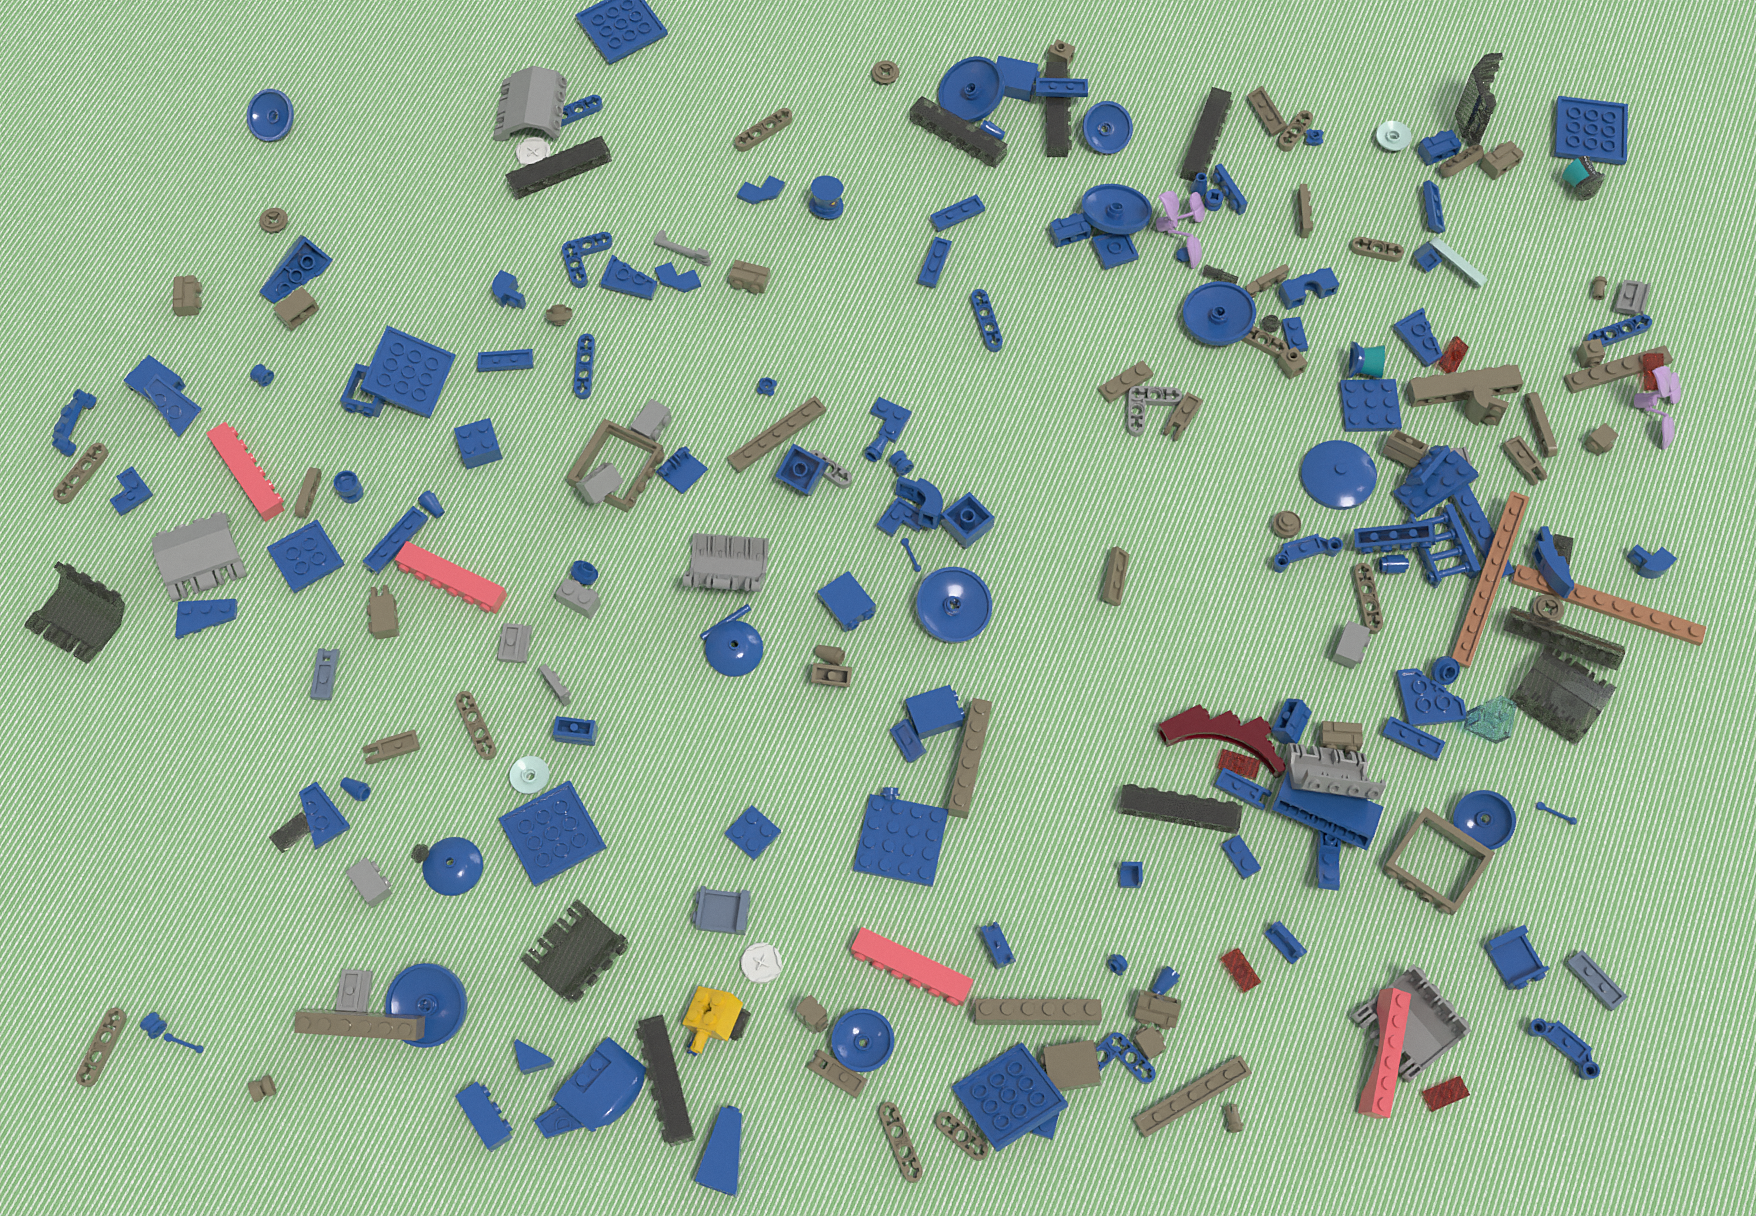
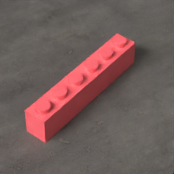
M223 422L206 432L264 521L266 522L283 512L285 509L282 506L284 502L279 493L274 494L272 490L275 487L269 479H264L263 476L266 474L260 466H255L254 463L257 461L251 452L247 454L245 451L248 448L242 439L238 441L236 437L239 434L233 426L229 427L226 422Z
M406 541L395 558L400 571L406 574L408 572L412 573L418 580H426L437 589L443 588L451 596H459L470 605L474 603L484 612L489 613L490 611L496 614L507 597L504 587Z
M861 927L851 947V954H853L855 959L861 962L866 960L880 971L885 969L891 972L890 975L896 979L901 980L904 978L915 988L920 989V987H923L934 997L942 996L947 999L946 1002L953 1006H963L973 986L974 979L864 927Z

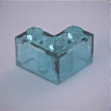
M1499 695L1487 701L1485 706L1479 705L1468 710L1463 729L1495 744L1509 739L1512 734L1517 703Z

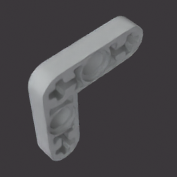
M1131 387L1128 394V433L1133 437H1139L1143 434L1145 428V405L1177 406L1181 402L1182 392L1173 387ZM1134 393H1138L1139 398H1136ZM1157 393L1159 394L1160 398L1156 400L1152 399L1150 397V394ZM1172 394L1175 395V400L1172 399ZM1133 408H1139L1141 410V414L1135 415L1131 412V410ZM1135 421H1138V430L1134 428Z

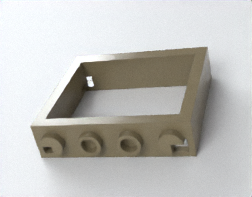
M604 418L568 474L567 480L569 486L578 489L576 483L582 480L610 434L651 453L652 456L624 500L610 493L603 500V502L628 513L630 508L635 506L638 495L645 490L648 479L653 477L658 463L663 461L665 456L663 446Z
M1425 807L1383 870L1390 875V878L1403 882V886L1408 890H1415L1421 894L1420 897L1424 901L1434 903L1441 912L1444 911L1448 915L1453 916L1495 853ZM1422 822L1482 860L1454 903L1395 864Z

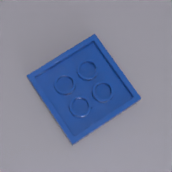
M1396 379L1340 381L1345 432L1394 431L1395 429L1401 431L1402 424Z
M317 519L267 547L294 594L345 565Z

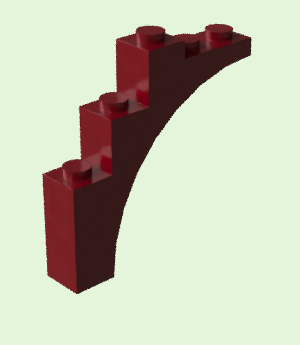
M1198 704L1160 723L1157 732L1166 747L1194 739L1223 741L1238 746L1254 755L1268 768L1275 779L1282 776L1285 771L1283 759L1277 756L1273 743L1267 740L1271 734V727L1266 720H1263L1262 716L1240 726V719L1231 710L1210 720L1209 712L1205 708L1203 709L1201 704Z

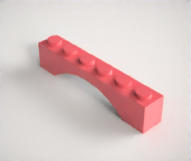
M1396 988L1382 989L1379 992L1376 1009L1380 1026L1378 1053L1372 1073L1361 1093L1358 1113L1375 1119L1390 1118L1411 999L1410 993Z

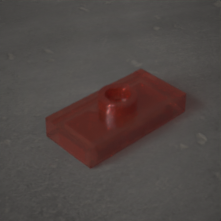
M1454 336L1438 365L1447 374L1456 372L1469 347L1458 336Z
M1664 353L1643 354L1644 391H1658L1657 380L1652 370L1664 366Z
M1222 749L1217 769L1223 770V768H1226L1242 777L1256 780L1261 760Z
M1239 947L1221 957L1220 960L1243 994L1261 984V980Z
M1461 1076L1421 1093L1431 1113L1470 1096Z

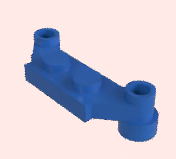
M77 389L74 392L71 402L61 410V417L55 424L52 435L54 438L52 446L59 449L60 453L67 457L71 456L76 449V444L69 441L68 438L82 406L90 409L96 403L94 395L85 393L81 389Z
M1318 534L1285 543L1282 545V552L1275 556L1273 562L1274 571L1282 573L1289 563L1322 553L1335 557L1341 551L1343 542L1338 537H1332L1328 540L1319 537Z
M1536 1018L1529 1024L1528 1034L1532 1037H1544L1573 1061L1579 1068L1581 1079L1593 1080L1599 1076L1600 1068L1592 1061L1590 1053L1592 1048L1559 1020L1555 1023H1547L1541 1018Z

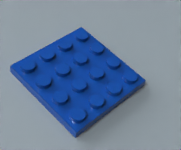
M603 0L575 14L577 21L609 65L668 35L667 29L645 0Z
M1566 96L1557 97L1555 157L1626 164L1628 104Z
M387 325L360 390L430 419L456 354Z
M570 780L498 818L535 887L607 849Z
M870 794L854 872L933 887L948 809L899 799H884V796Z
M1022 1042L952 1086L954 1093L996 1152H999L1068 1107L1065 1098Z

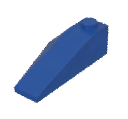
M300 235L288 249L259 292L275 303L299 286L306 284L307 281L315 276L317 277L322 274L333 259L305 236Z

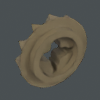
M880 61L874 65L872 77L875 78L876 82L879 81L881 85L883 83L889 85L890 82H895L899 78V68L892 61Z
M270 208L261 214L259 222L265 232H279L280 229H285V225L288 223V216L283 209ZM272 219H273V220H276V219H277L278 223H275V222L272 223L271 220H272Z
M1553 595L1539 596L1532 606L1533 614L1537 616V620H1542L1545 624H1554L1560 621L1564 615L1562 602ZM1546 606H1547L1548 609H1553V610L1550 612V614L1548 613V611H1542V610H1544Z

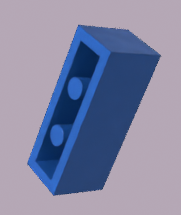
M476 1081L455 1097L487 1149L493 1152L513 1138L510 1133L513 1129L507 1119L504 1121L501 1119L499 1114L502 1111L497 1103H491L488 1098L491 1093L486 1085L481 1086Z

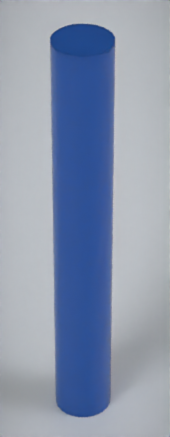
M748 604L744 605L700 634L703 641L707 640L711 631L719 624L737 620L751 611Z

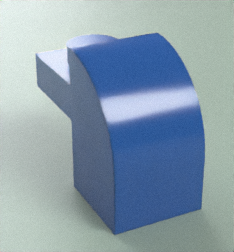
M503 270L499 271L492 283L496 301L503 308L508 303L514 308L518 307L523 310L526 306L524 295L516 291L519 287L517 279Z
M1638 544L1627 555L1634 565L1641 568L1637 574L1647 579L1661 577L1677 560L1675 556L1663 547L1652 556Z

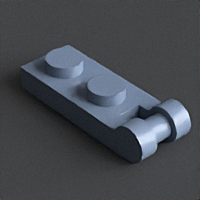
M325 648L318 649L310 695L312 700H332L337 663L340 657L339 649H332L331 651H327Z

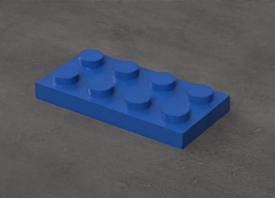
M1453 450L1424 483L1408 485L1406 482L1394 490L1393 494L1418 518L1472 482L1479 475L1463 457Z

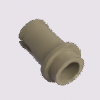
M1597 276L1592 282L1594 285L1592 298L1594 300H1603L1607 280L1603 276Z
M1231 1104L1233 1113H1231L1229 1105L1225 1106L1224 1110L1229 1124L1227 1129H1230L1231 1133L1243 1131L1244 1123L1241 1122L1237 1104Z

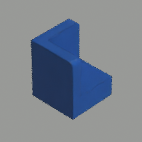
M1428 241L1413 253L1417 261L1427 272L1442 262L1439 254Z
M1122 862L1120 866V888H1141L1143 883L1142 862Z

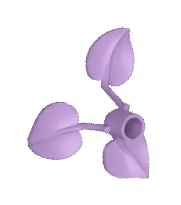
M1174 191L1164 192L1158 198L1163 203L1167 216L1157 218V229L1159 232L1168 231L1169 234L1174 233L1188 237L1187 249L1191 269H1194L1202 257L1201 243L1193 234L1174 229L1178 226V219L1194 215L1196 222L1203 221L1205 217L1204 204L1200 194L1194 192L1190 195L1189 200L1192 211L1178 216L1179 200Z
M1661 366L1652 370L1657 380L1658 391L1636 393L1634 397L1636 408H1646V411L1664 416L1662 419L1663 446L1661 450L1666 449L1674 439V420L1672 417H1669V414L1652 407L1656 406L1657 398L1670 396L1671 403L1676 404L1681 397L1679 376L1676 372L1671 373L1667 366Z

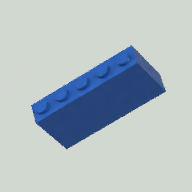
M1287 771L1272 810L1367 851L1374 838L1384 807L1367 799L1292 789L1289 772Z

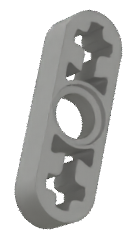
M818 450L809 451L829 462L828 466L834 468V471L831 473L824 472V478L841 489L851 486L852 475L848 470ZM840 477H841V478L847 477V481L843 480V481L841 482V481H840Z

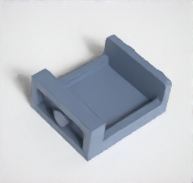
M701 886V892L697 891L696 895L698 911H694L693 923H695L697 930L745 936L751 901L750 891L742 890L741 893L710 890L706 889V886Z

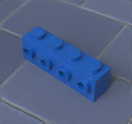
M1433 522L1354 529L1355 548L1361 554H1371L1373 550L1391 552L1392 549L1400 548L1401 551L1411 550L1412 547L1418 546L1420 549H1429L1431 545H1436Z

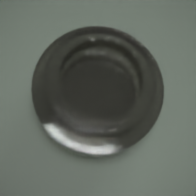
M1268 315L1262 320V328L1267 332H1275L1280 327V321L1275 315Z
M417 844L411 854V858L414 859L415 863L420 864L422 861H426L429 856L428 846L425 844Z

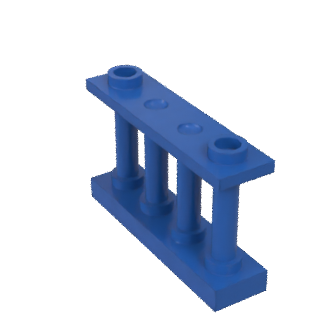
M1453 504L1445 505L1440 516L1416 521L1414 514L1409 515L1405 524L1433 522L1434 525L1439 523L1446 524L1448 532L1437 534L1436 542L1450 539L1455 545L1453 549L1435 554H1430L1429 549L1416 547L1426 569L1427 580L1434 589L1438 588L1442 581L1441 578L1462 572L1467 573L1469 579L1478 576L1481 571L1480 565ZM1453 556L1460 557L1462 565L1440 571L1437 570L1434 561Z

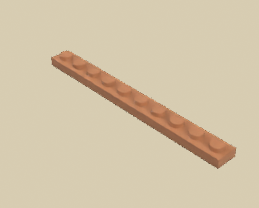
M1514 491L1509 493L1451 656L1460 666L1469 668L1472 663L1530 498Z
M1517 564L1512 584L1545 595H1553L1560 600L1697 646L1703 643L1706 626L1574 583V589L1568 598H1562L1548 584L1540 571Z

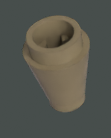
M819 644L815 651L816 656L832 665H841L845 659V651L841 647Z

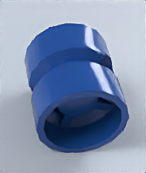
M345 470L335 476L333 480L334 486L342 501L352 504L358 502L363 497L364 489L354 472Z

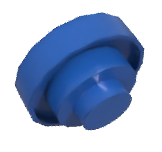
M582 560L575 561L570 569L571 575L580 584L591 585L595 583L599 575L591 563Z
M1449 656L1438 658L1431 668L1432 678L1442 685L1453 683L1460 673L1459 663Z

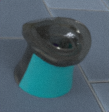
M1581 156L1575 159L1562 174V179L1575 188V196L1582 201L1593 198L1600 190L1606 177L1604 173L1596 172L1589 156Z

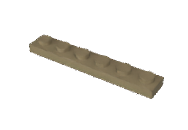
M1663 345L1568 374L1564 377V380L1571 394L1671 364L1673 358L1667 347Z
M813 396L727 457L728 461L738 473L742 472L824 414L826 407L816 396Z
M1239 1055L1133 1120L1143 1137L1146 1138L1250 1076L1252 1072L1242 1056Z

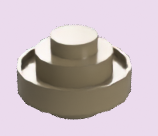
M563 304L553 305L551 309L546 310V319L551 320L555 325H564L569 318L573 317L572 309Z
M1281 511L1273 520V530L1283 538H1292L1301 529V520L1292 511Z

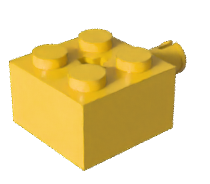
M698 986L682 1023L696 1034L689 1049L697 1054H702L708 1037L728 1041L743 1002L730 992Z

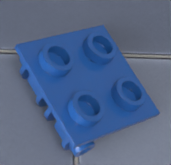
M686 446L680 447L656 471L658 475L682 494L708 470L706 466L689 454L690 450Z

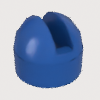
M1187 247L1180 248L1176 252V257L1180 262L1189 261Z

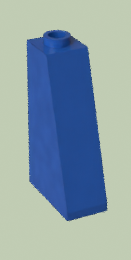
M728 1105L727 1108L722 1107L695 1182L698 1185L737 1198L743 1115L739 1113L740 1109Z

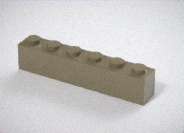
M1506 364L1496 368L1486 367L1482 370L1471 369L1460 373L1435 374L1425 378L1415 377L1409 381L1406 390L1411 407L1413 408L1467 400L1475 384L1492 389L1493 393L1491 396L1519 393L1524 383L1518 364Z
M977 698L972 700L948 808L949 816L968 819L992 709L991 701Z
M1101 999L975 1000V1025H1100L1102 1021Z
M303 1009L296 1011L294 1033L416 1041L424 1037L425 1016Z

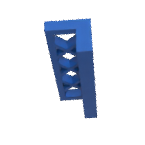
M412 506L364 558L363 563L370 573L374 571L379 574L402 549L406 541H409L427 522L428 516Z

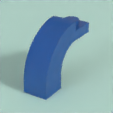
M899 476L895 494L920 504L922 507L919 512L918 524L936 530L941 521L943 498L940 491L925 479L919 478L916 482Z

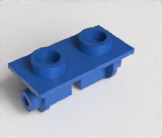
M1280 920L1275 922L1264 933L1291 964H1294L1307 953V950Z

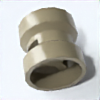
M269 1074L262 1077L259 1081L254 1080L248 1083L249 1092L254 1102L261 1101L263 1097L273 1096L277 1093L273 1079Z

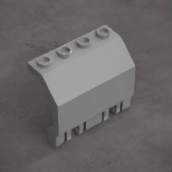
M537 66L512 73L511 77L504 79L501 89L503 96L499 100L496 118L499 124L495 126L494 140H507L510 138L511 132L525 127L543 129L553 139L558 138L568 80L558 71Z
M222 511L211 514L209 519L199 518L192 521L193 524L178 525L174 527V531H161L156 533V537L151 538L155 559L173 602L180 600L181 595L183 598L188 597V592L183 582L190 580L192 590L197 594L200 593V589L203 592L217 587L218 582L220 585L225 584V579L220 569L227 567L232 581L237 580L236 574L239 579L247 576L243 561L229 529L228 522H231L228 514L222 513Z
M694 533L691 566L689 571H685L683 575V586L692 587L694 585V587L706 586V588L713 587L716 589L730 590L732 588V590L762 591L766 580L769 539Z
M1287 744V767L1292 789L1379 800L1386 788L1385 780L1381 779L1380 783L1370 782V779L1367 777L1368 762L1365 753L1349 751L1347 759H1345L1342 750L1311 746L1309 754H1307L1305 745Z
M1414 964L1386 988H1396L1411 994L1401 1052L1408 1061L1400 1065L1398 1072L1402 1073L1411 1064L1413 1065L1411 1069L1402 1075L1408 1083L1472 1031L1467 1020L1460 1017L1454 1011L1455 1007L1453 1004L1440 995L1439 988L1435 984H1431L1427 980L1425 972ZM1379 994L1351 1016L1358 1024L1370 1015L1368 1019L1359 1025L1362 1029L1368 1027L1372 1021L1379 1025L1376 1011ZM1380 1026L1368 1036L1371 1040L1380 1034ZM1380 1037L1373 1042L1377 1047H1379Z

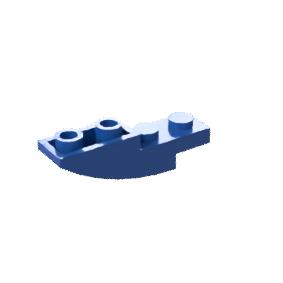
M1541 526L1535 536L1536 545L1532 551V556L1548 584L1562 598H1568L1574 589V581L1569 573V565L1566 563L1565 556H1558V552L1554 548L1553 536L1550 534L1548 526Z
M1318 830L1316 852L1318 888L1338 891L1340 887L1339 854L1341 851V839Z

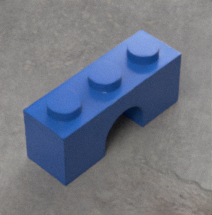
M1331 267L1321 268L1314 273L1303 274L1293 280H1285L1281 283L1278 293L1286 309L1289 310L1304 305L1307 296L1306 290L1316 292L1319 299L1336 294L1340 284Z

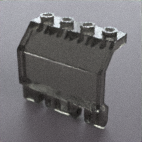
M1502 52L1484 55L1472 69L1455 111L1461 136L1466 139L1468 147L1480 145L1482 136L1490 121V115L1493 114L1496 107L1495 96L1490 92V83L1494 82V74L1499 71V61L1503 60Z
M58 561L54 566V569L60 574L58 589L42 609L32 613L25 622L24 627L37 635H40L46 629L43 633V639L69 653L80 642L73 655L87 664L94 658L97 652L102 651L121 626L125 603L121 599L122 595L116 590L112 589L109 591L100 581L94 582L86 573H78L72 565L68 563L64 565Z
M1548 644L1508 701L1577 746L1600 715L1617 687L1608 683L1603 688L1607 682L1605 679H1602L1597 684L1593 681L1596 675L1594 672H1591L1586 677L1590 671L1588 668L1577 661H1574L1570 666L1569 664L1573 660L1571 657H1568L1563 662L1559 659L1562 652L1557 650L1553 655L1552 653L1556 648Z
M578 899L571 905L576 912L571 908L566 910L567 914L575 919L576 922L570 926L562 918L557 920L568 933L557 923H554L543 934V937L554 948L540 938L538 940L539 945L548 952L542 957L535 949L530 948L528 950L540 963L538 964L527 953L520 959L538 978L570 1005L574 1002H579L585 995L584 991L589 986L592 987L599 980L598 976L603 971L606 972L611 968L614 963L613 960L618 955H623L629 944L626 937L621 933L619 935L614 933Z

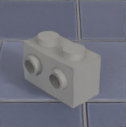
M651 399L630 426L631 431L652 441L658 440L663 428L667 427L671 422L670 409Z
M604 462L576 483V486L587 503L598 504L605 499L608 493L618 490L619 485L624 481L612 463Z
M566 578L556 592L559 603L590 620L601 606L598 593L590 588L588 590L583 588L576 580L571 581Z
M1348 620L1332 661L1352 669L1355 668L1357 663L1361 664L1365 655L1362 652L1363 647L1367 648L1371 639L1368 636L1370 629Z
M364 858L347 870L346 873L367 903L373 908L393 894L389 889L392 885L385 876L380 877L378 872L381 870L375 861L370 863L367 858Z

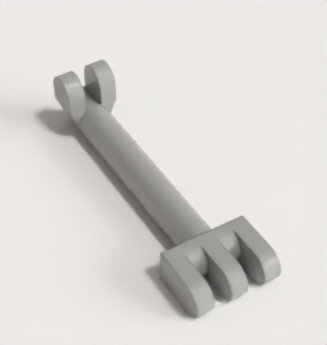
M660 230L658 232L655 244L696 258L698 264L704 266L711 265L707 250L698 248L695 251L667 241L665 231Z

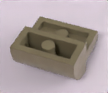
M1475 384L1466 401L1464 412L1467 419L1476 426H1478L1480 420L1488 425L1498 426L1508 408L1509 402L1492 397V389Z

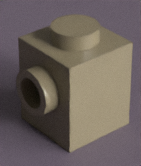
M1057 39L1054 45L1051 44L1048 49V62L1067 70L1074 59L1075 47Z
M1600 339L1583 341L1576 352L1581 368L1600 365L1606 355Z
M1295 346L1291 349L1283 350L1280 353L1277 364L1290 380L1304 373L1308 362Z
M1604 423L1589 435L1584 444L1589 451L1599 456L1601 453H1607L1613 448V443L1619 435Z
M1145 1026L1136 1032L1133 1042L1147 1061L1162 1054L1166 1049L1163 1043V1035L1159 1030H1155L1153 1026L1148 1029Z

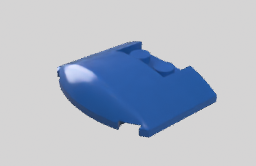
M608 1037L596 1048L595 1052L577 1072L566 1081L553 1098V1101L591 1133L595 1132V1128L605 1125L609 1126L618 1120L632 1106L643 1087L647 1068Z

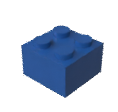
M490 418L454 428L467 470L503 459Z
M793 443L775 476L812 496L829 462Z
M970 492L941 514V525L965 549L994 527L995 517Z

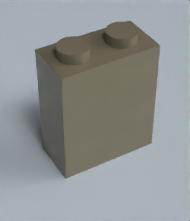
M1094 1040L1043 1048L1044 1054H1041L1043 1067L1046 1066L1047 1076L1059 1092L1102 1085Z

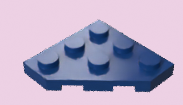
M1417 668L1397 670L1396 676L1407 724L1416 727L1462 722L1468 719L1463 699L1452 695L1446 690L1447 688L1435 680H1430Z

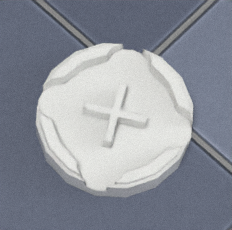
M526 138L523 140L524 142L519 143L517 146V160L525 168H541L550 160V146L542 138Z
M764 942L749 946L741 959V968L745 977L757 984H767L775 980L782 968V959L778 950Z

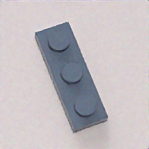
M1583 950L1579 951L1566 963L1574 974L1610 1011H1613L1628 997Z

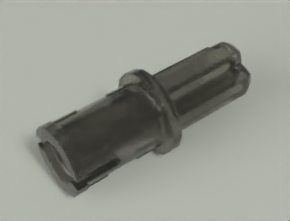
M1208 264L1205 265L1202 273L1203 276L1235 285L1239 278L1224 272L1223 268H1214Z

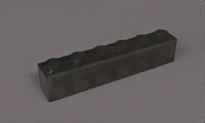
M1046 62L1045 78L1070 79V69H1067V62ZM1046 96L1047 157H1068V150H1072V140H1069L1071 125H1068V122H1071V111H1068V108L1071 107V97Z
M1212 87L1184 161L1181 179L1193 182L1198 173H1205L1207 176L1209 168L1206 166L1212 162L1214 155L1211 154L1212 150L1216 151L1219 142L1216 140L1217 136L1221 137L1224 128L1221 125L1226 123L1228 113L1226 112L1231 110L1233 100H1231L1232 92Z
M923 96L910 109V121L923 127L929 133L937 135L943 141L951 143L957 149L967 152L971 157L981 160L987 166L996 169L1007 155L1008 144Z
M599 136L567 150L560 151L550 157H545L535 163L528 164L518 170H513L505 174L515 200H518L612 162L610 150L603 137Z
M1510 606L1503 622L1504 631L1616 671L1625 655L1623 645Z
M1136 784L1123 785L1121 790L1118 813L1237 834L1240 829L1243 806L1233 801L1225 803L1219 802L1215 798L1202 799L1193 794L1185 796L1179 795L1175 791L1162 792L1154 787H1147L1145 789L1140 788Z
M662 1014L638 1021L640 1027L636 1028L639 1041L643 1040L645 1047L641 1048L644 1061L648 1060L650 1067L646 1069L649 1081L653 1080L655 1087L651 1089L654 1101H658L659 1109H656L659 1122L663 1121L665 1128L661 1130L664 1143L668 1142L669 1146L673 1147L694 1141L695 1137L664 1016Z

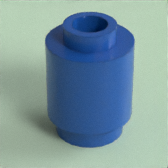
M1404 554L1385 555L1379 559L1380 572H1385V574L1405 573L1406 569L1409 568V560L1405 558Z

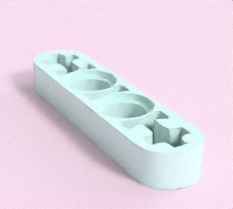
M1435 236L1429 242L1440 255L1479 287H1482L1488 281L1482 273L1438 237Z

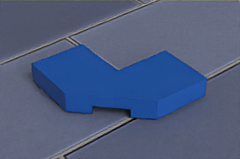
M770 175L761 188L745 182L738 192L737 198L752 205L767 199L773 200L778 197L785 186V182Z
M672 262L655 268V272L663 286H670L684 293L701 287V282L695 270L677 275Z

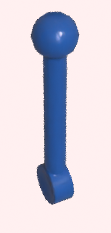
M903 538L901 543L909 553L915 566L914 570L915 572H920L921 566L915 560L909 547V540Z
M1538 802L1536 805L1538 810L1548 811L1569 821L1571 825L1577 823L1575 817L1570 818L1548 808L1543 802Z
M170 1033L164 1035V1040L167 1042H176L194 1049L196 1053L204 1051L202 1045L190 1044L173 1037Z

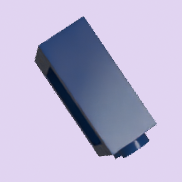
M356 363L340 401L344 409L350 413L357 412L366 417L374 416L379 418L386 400L375 396L372 404L352 399L360 379L364 380L369 366Z

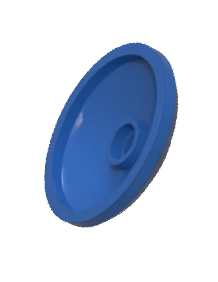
M264 89L251 99L247 109V123L251 132L256 137L265 141H276L284 137L290 130L294 119V109L285 93L276 89Z
M1102 101L1093 105L1085 114L1082 125L1083 135L1086 142L1095 151L1103 154H1113L1125 148L1129 143L1133 133L1132 119L1122 105L1113 101Z
M736 620L726 621L716 626L709 634L705 646L706 657L713 669L720 674L729 677L744 676L752 672L759 665L763 656V641L758 631L750 624ZM736 642L738 646L732 647L731 643Z
M1477 790L1467 794L1459 801L1454 811L1453 822L1455 827L1488 849L1494 850L1506 844L1512 837L1516 828V814L1511 803L1503 795L1491 790ZM1483 815H1487L1489 817V821L1484 822L1482 821L1481 817Z
M449 837L440 840L428 850L423 861V876L426 883L435 892L445 896H458L468 892L478 883L483 872L484 863L482 854L474 843L461 837ZM449 860H454L453 864L447 865V862Z
M870 1009L850 1011L841 1017L834 1027L832 1033L833 1052L838 1061L852 1071H874L883 1066L893 1052V1029L888 1020L876 1011ZM865 1040L867 1045L865 1047L860 1046V1041Z

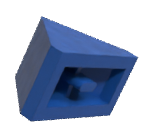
M518 1039L515 1040L514 1044L520 1070L524 1075L554 1066L555 1062L550 1057Z

